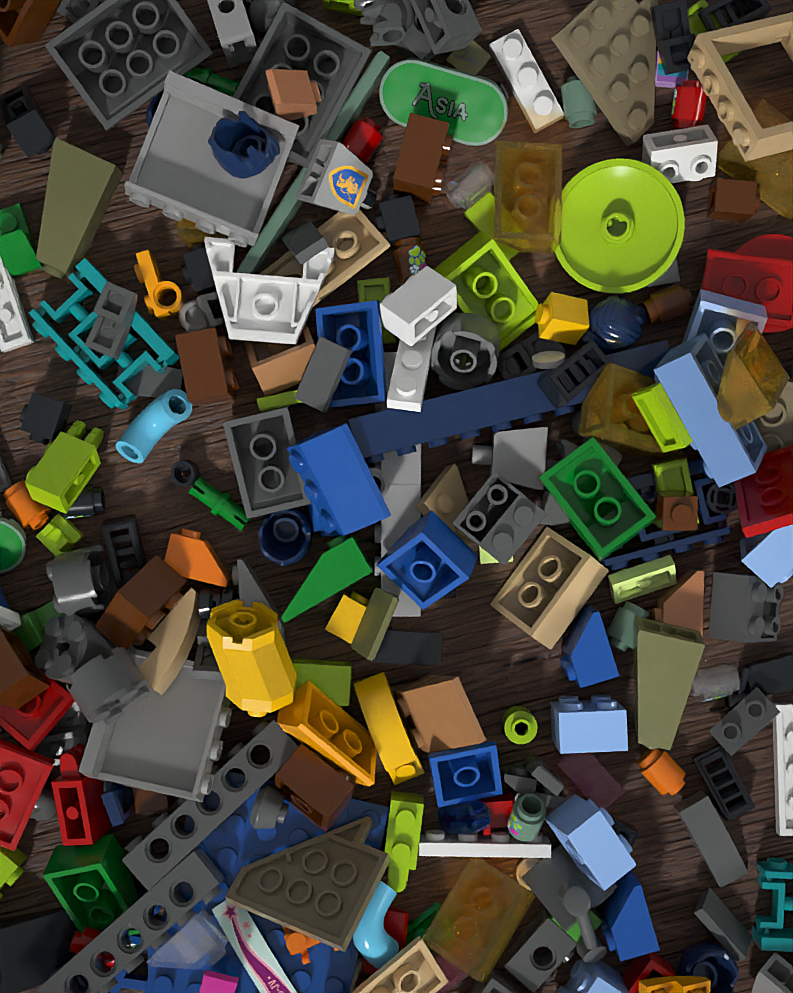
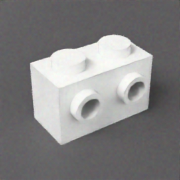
M709 125L643 135L642 162L661 172L671 183L700 181L703 178L715 176L718 140Z
M426 266L417 274L409 277L405 284L394 293L388 294L380 303L382 326L406 344L412 346L457 309V289L454 283Z

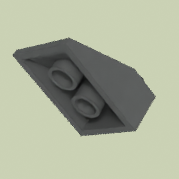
M291 405L230 418L222 422L247 519L312 503L304 492L305 484L300 474L294 471L289 461L290 454L287 447L299 442Z

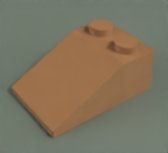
M429 674L395 691L398 700L395 702L403 718L407 717L412 728L409 730V735L417 749L421 748L422 751L434 753L486 741L459 677Z

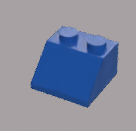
M431 510L403 533L379 560L377 566L424 610L470 578L478 555Z
M589 605L583 607L562 646L564 656L559 658L565 677L568 676L569 681H574L580 688L619 676L600 612Z
M495 741L428 754L431 778L438 807L503 795Z
M630 870L615 882L619 888L600 906L603 918H601L603 922L600 924L603 938L606 939L609 951L615 950L620 961L660 950L641 884L633 871Z

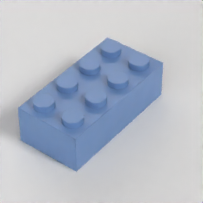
M703 333L670 349L654 369L655 381L662 384L693 442L690 445L693 449H698L704 460V470L708 477L714 478L718 487H722L756 473L768 447L706 334Z

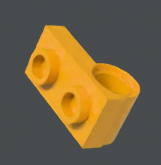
M149 250L136 253L139 264L134 265V269L140 284L145 283L149 295L144 296V300L150 315L155 314L161 321L174 318L187 302L185 293L175 283L162 281L155 256ZM168 291H175L177 294L175 303L170 306H163L162 298L164 294Z

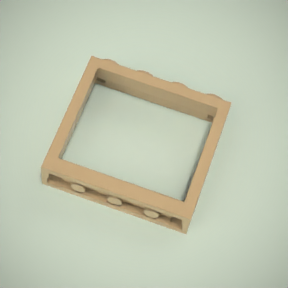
M793 12L700 33L697 35L687 57L691 64L690 68L696 73L705 94L709 96L717 110L719 119L726 126L734 145L739 149L745 162L792 150L793 121L762 129L721 56L781 42L793 62Z

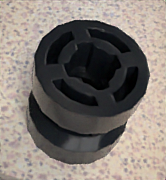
M713 482L706 484L702 488L708 512L728 514L738 506L735 486L732 483L718 487L717 483Z
M201 586L199 594L200 618H210L212 608L235 600V587H223L221 590H216L212 586Z

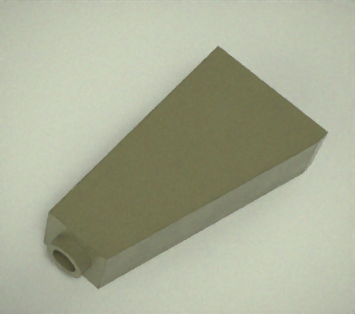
M58 138L53 143L36 260L45 265L43 271L62 280L64 274L69 276L71 273L75 274L78 271L75 266L84 259L123 173L116 165Z
M635 616L633 621L634 727L638 743L649 749L657 750L662 748L671 750L705 648V643L700 631Z

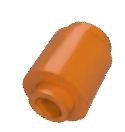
M25 480L15 483L4 492L3 496L6 499V506L24 529L31 527L33 530H36L49 521L48 515L51 512V508L32 500Z
M648 749L637 760V764L641 767L640 772L661 795L667 793L674 795L685 785L683 778L686 773L664 749Z

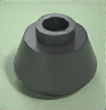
M271 784L261 786L256 796L249 820L254 829L275 828L277 822L283 824L290 804L284 803L285 795Z

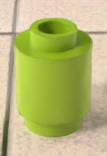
M522 706L511 707L502 717L504 732L513 743L526 744L536 736L537 722L527 708ZM523 722L526 724L523 729L515 730V726L518 723Z

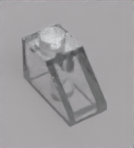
M202 908L162 944L146 962L150 967L200 969L207 962L210 966H213L227 952L223 947L226 946L228 938L206 910Z

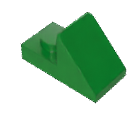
M19 203L1 209L0 258L11 277L43 268V264L36 260L37 246L24 207Z

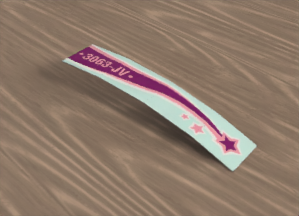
M227 900L214 907L212 911L259 992L297 993L248 911L229 903Z

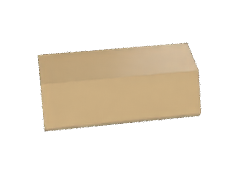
M360 209L356 215L338 212L318 228L329 248H335L333 261L313 307L390 247L389 242ZM288 251L259 275L302 278L303 264L301 265L296 257Z
M418 936L351 993H436L448 983V980L422 938Z

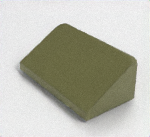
M375 588L351 643L352 649L368 660L372 661L376 657L398 605V595L381 588Z

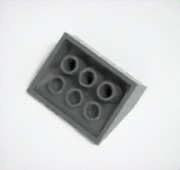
M106 0L44 45L106 131L164 90V82L169 70L184 76L213 55L209 46L176 0Z
M283 2L233 98L276 116L265 71L269 69L307 71L310 82L315 80L317 82L321 101L316 102L317 114L289 121L299 125V129L287 160L308 169L319 140L326 139L372 50Z

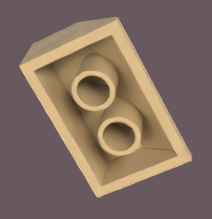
M546 527L490 605L551 650L609 570L591 555L549 527Z

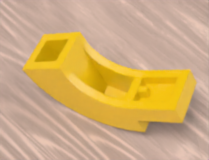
M382 672L354 683L371 737L386 772H389L394 785L424 774L422 763L409 737L385 673Z

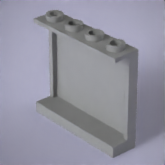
M169 70L164 82V92L129 181L125 182V194L130 196L129 200L139 206L149 208V205H153L163 209L162 213L171 219L182 221V218L195 222V227L203 232L214 234L217 231L227 235V240L241 247H247V244L255 246L299 125ZM239 111H245L251 118L255 119L259 126L266 128L280 145V154L275 157L273 163L262 173L245 179L233 177L227 173L213 156L211 146L208 143L216 123L224 117L239 118Z
M134 646L127 651L138 668L152 653L138 650ZM186 660L178 675L163 695L147 685L150 694L142 701L135 704L130 703L123 708L122 711L124 713L119 719L110 724H105L103 720L93 723L78 772L94 779L203 803L205 794L209 795L212 790L214 775L211 774L213 763L220 759L223 741H220L222 730L228 727L231 720L232 709L229 708L230 700L226 697L224 679H194L192 671L194 661Z

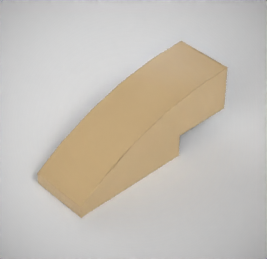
M192 588L147 638L156 648L139 666V670L147 680L148 685L161 695L165 693L178 675L188 657L201 620L199 615V594Z

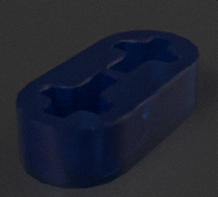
M480 800L443 806L438 810L439 824L448 834L476 833L487 829L491 821L487 806Z

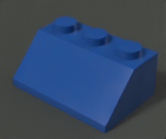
M374 300L316 308L318 340L319 337H325L352 350L329 409L366 407L387 402L380 301Z
M347 423L319 430L287 447L290 454V464L294 471L300 474L305 484L304 492L309 501L315 504L320 514V525L325 532L329 533L330 537L345 536L391 516Z

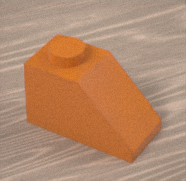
M182 528L181 533H171L164 562L182 577L222 587L230 586L232 578L209 540L200 538L201 532Z

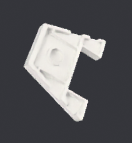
M205 237V248L229 339L297 344L333 261L335 248L327 247L303 264L302 278L234 273L235 244L225 238Z

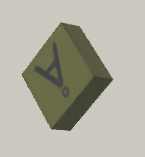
M473 40L464 49L453 51L446 59L445 64L457 70L479 75L491 61L492 56Z

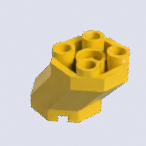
M232 600L212 608L210 619L207 622V638L226 684V697L241 710H247L248 714L253 717H263L267 713L274 712L293 703L297 674L278 628V614L262 602H253L252 607H245L241 600Z

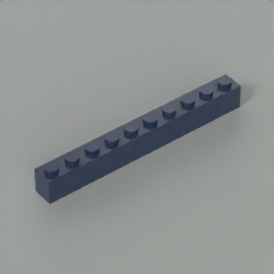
M668 340L605 355L613 366L570 402L558 409L552 405L537 385L538 381L553 370L549 369L425 400L422 402L421 412L392 408L348 419L346 423L366 464L385 460L383 453L396 450L398 457L417 452L415 445L428 442L429 448L449 444L447 437L460 434L461 440L480 436L479 429L492 426L493 432L511 428V421L523 418L524 424L543 420L542 413L554 410L555 415L559 416L574 412V405L585 402L586 407L590 408L606 404L605 397L616 394L617 400L632 397L631 394L636 389L656 384L654 369L670 350ZM590 359L586 360L595 371L597 368ZM573 363L575 367L578 369V371L581 373V375L584 378H586L585 374L582 372L579 366L576 363ZM563 371V374L567 377V379L570 381L573 387H575L576 385L574 384V382L571 380L568 374L565 371Z

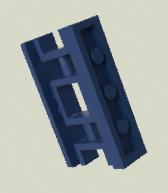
M703 458L687 461L690 475L701 473L702 477L691 481L693 493L698 496V518L700 525L705 526L714 523L715 527L674 538L673 534L683 531H663L659 529L646 533L645 529H643L636 535L637 541L645 542L651 540L652 544L608 555L599 563L603 566H609L610 570H616L629 566L628 560L640 557L641 562L658 559L661 557L659 553L661 551L672 549L673 554L692 549L691 543L703 541L704 545H710L724 541L723 535L732 533L730 526H727L726 514L709 516L702 485L716 481L714 478H709L706 474ZM653 471L626 478L635 490L638 489L639 495L644 501L654 498V491L657 490Z

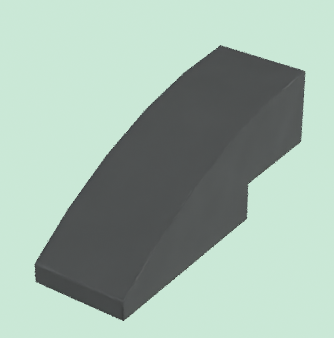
M702 790L674 805L676 812L687 829V833L719 888L748 873L721 818L709 797Z

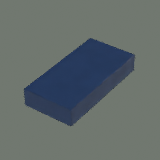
M113 783L101 795L112 827L123 824L135 810L133 790L130 786Z

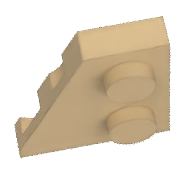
M454 463L444 468L417 503L416 507L423 516L432 510L467 545L471 542L468 536L452 524L469 503L458 467Z

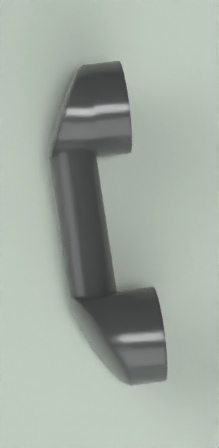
M569 880L561 885L558 897L567 911L576 917L582 935L576 947L578 954L584 963L592 964L605 956L607 948L601 939L595 935L588 914L591 903L589 894L579 881Z

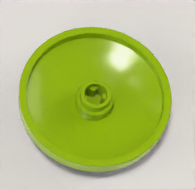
M622 158L595 163L576 174L561 191L551 217L552 244L562 267L580 284L595 291L611 294L639 290L661 277L678 255L685 229L683 206L671 182L661 172L648 164Z

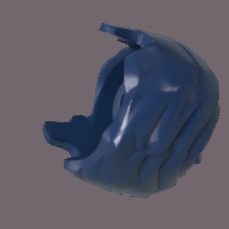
M239 111V118L224 117L216 123L208 143L211 146L213 156L227 173L233 177L245 179L262 173L273 163L275 157L280 154V145L266 128L259 126L255 119L251 118L245 111Z
M617 295L610 296L588 310L590 326L583 334L582 340L588 343L593 339L604 355L617 353L631 346L640 338L646 310L642 306L633 305L630 300H626L623 297H618Z
M299 507L266 514L260 523L258 532L259 547L264 557L281 567L294 564L305 557L312 544L313 532L310 519Z
M702 942L693 944L684 951L679 962L678 976L707 977L711 980L710 993H735L733 989L738 980L739 969L733 956L725 949L714 943Z

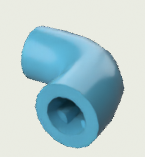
M172 389L153 400L132 421L116 442L117 451L131 462L143 463L165 433L190 416L192 403L188 402L187 394L182 390Z
M382 881L379 882L353 935L356 948L377 969H380L399 952L398 942L384 929L385 914L397 893Z

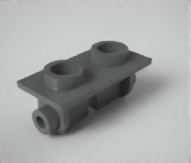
M756 687L713 726L709 732L733 756L781 712L776 707V704Z

